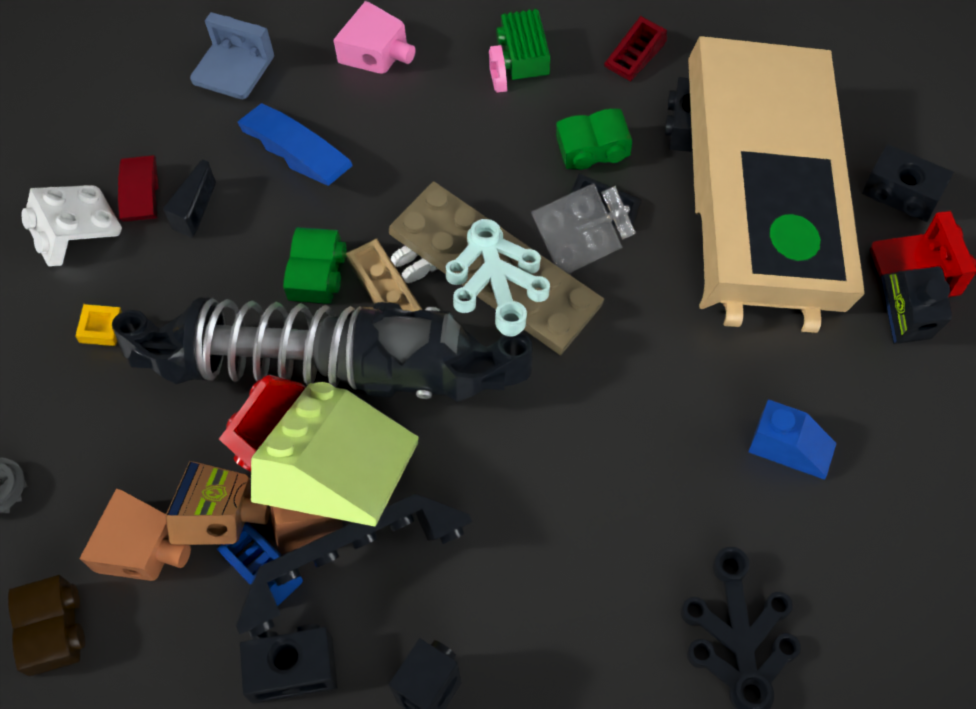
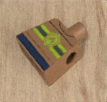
M189 461L166 513L169 543L173 545L234 544L239 541L245 522L267 524L270 506L251 502L250 478L246 474Z

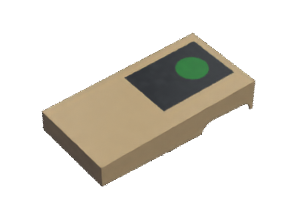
M699 36L688 59L695 213L701 215L705 284L703 298L699 307L700 309H705L719 302L723 303L726 309V318L723 324L724 326L731 327L741 326L743 321V305L801 309L804 315V324L801 332L818 333L821 327V310L847 312L865 294L831 50Z

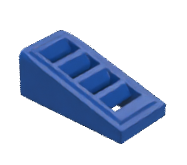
M249 522L244 524L238 542L234 544H221L217 548L219 553L249 585L252 583L257 567L282 556ZM252 540L255 541V543L252 546H250L242 555H240L238 558L235 557V555L238 552H240L248 543H250ZM262 551H264V553L260 557H258L249 567L246 568V566L251 561H253ZM299 576L278 587L274 579L267 582L277 606L302 584L303 579Z

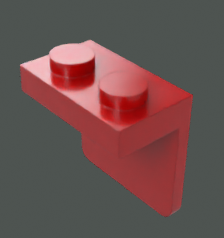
M951 211L936 213L925 234L879 240L873 242L870 247V253L879 276L906 270L941 266L945 281L950 286L948 297L962 295L976 274V260L972 254H969L963 240L962 228L956 224Z
M266 375L252 386L249 398L241 409L230 417L226 430L219 438L235 454L233 459L238 465L251 471L252 456L306 387L303 384Z

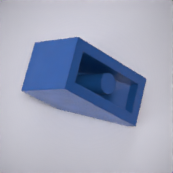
M768 399L748 452L825 480L837 443L808 413Z

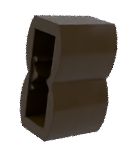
M56 575L9 589L8 606L13 627L12 644L17 671L30 677L80 662V649L85 647V635L82 626L79 623L75 624V609L80 606V597L75 584H70L61 575Z

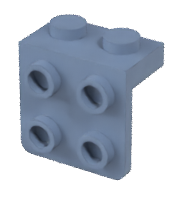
M210 12L205 19V24L212 45L191 74V82L195 86L238 99H245L249 96L275 56L268 30L257 24L247 23L229 16Z

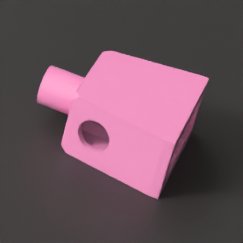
M367 1L361 5L333 40L338 63L380 74L386 73L396 60L410 64L415 56V46L408 44L406 41L405 25L403 22Z

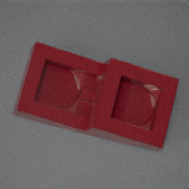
M154 155L120 159L118 207L119 219L123 222L157 218L155 190L158 189L156 157Z

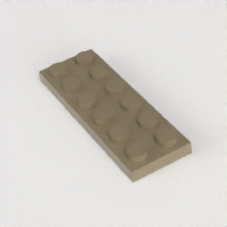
M433 181L389 226V234L446 274L447 263L456 260L469 245L467 233L473 223L488 218ZM500 227L503 232V239L524 249H532ZM498 252L500 260L518 268L517 260ZM482 254L468 267V279L465 283L461 284L463 287L485 263ZM540 255V268L531 275L544 277L550 282L549 297L545 301H532L527 296V289L507 280L513 301L521 303L527 310L524 330L561 356L601 308L604 298ZM489 281L477 297L496 310L498 305L491 282Z

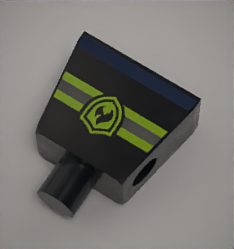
M941 266L906 270L880 276L893 344L931 339L952 320V311L948 297L950 286L945 281Z

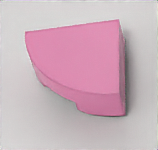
M501 45L491 46L489 49V69L494 91L496 93L506 92L507 77Z

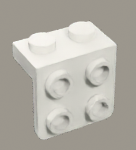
M93 185L30 188L27 206L22 210V223L26 229L30 230L34 238L36 251L42 254L48 267L61 266L63 264L69 240L115 237L120 235L122 229L100 188Z

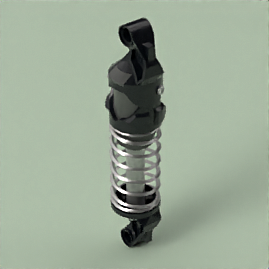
M199 297L190 304L183 314L161 328L156 327L141 311L137 310L121 312L115 316L111 325L122 354L128 359L131 367L150 368L161 377L175 384L193 379L214 380L220 372L224 355L228 356L229 375L235 382L243 376L246 357H253V374L256 381L268 374L270 358L278 359V376L287 380L291 379L294 360H303V377L307 385L314 383L318 370L321 375L329 378V383L334 387L339 384L340 380L349 382L353 389L365 390L369 396L393 397L396 392L416 393V396L422 399H429L432 395H447L456 402L472 397L482 390H504L505 386L515 385L527 380L532 373L533 345L529 336L524 333H519L516 336L503 335L499 341L489 347H485L460 325L450 311H440L436 307L407 311L402 310L400 305L396 303L377 302L373 307L361 308L359 306L356 310L349 306L341 313L340 317H337L334 311L325 304L316 311L313 317L310 310L302 303L295 306L288 315L283 305L278 302L271 304L263 312L260 305L252 300L243 305L239 310L237 305L229 299L218 303L213 298ZM225 307L231 308L236 318L233 326L226 325L222 310ZM250 308L255 309L258 313L260 320L258 327H247L244 324L243 317ZM275 309L279 310L282 315L283 329L268 327V319ZM299 311L304 312L309 330L292 329L294 318ZM324 312L328 313L329 316H326V317L319 323V320H320L321 316L323 315V313H324ZM235 356H239L237 371L235 369ZM260 358H263L262 369L260 371Z

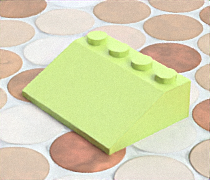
M325 382L309 383L251 458V502L376 527L418 445L419 437L346 389L335 388L333 385Z

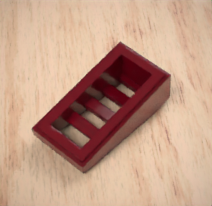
M640 15L606 60L604 67L631 82L667 42V30ZM643 37L649 40V44L640 40V38ZM635 44L644 50L641 52L632 46ZM628 52L636 56L637 60L635 61L625 54ZM622 60L629 64L631 68L628 70L617 62Z

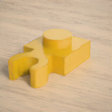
M83 304L75 335L78 342L116 346L117 339L111 325L115 316L122 312L121 308Z

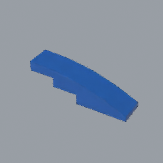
M262 103L237 122L243 133L261 140L265 149L284 158L290 169L327 186L353 166L351 160L320 136L282 112Z

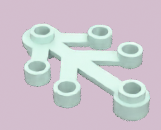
M481 219L473 223L467 233L469 245L456 260H452L446 265V280L453 285H461L468 279V267L481 254L485 262L464 287L458 288L454 292L453 306L461 313L473 311L476 307V296L490 281L498 305L495 325L503 335L516 336L526 326L527 310L521 303L513 301L507 280L527 289L528 298L535 302L545 301L549 297L550 282L544 277L531 275L540 268L541 256L537 251L524 249L503 239V232L495 221ZM498 252L517 260L518 268L500 260ZM460 299H469V301H461Z

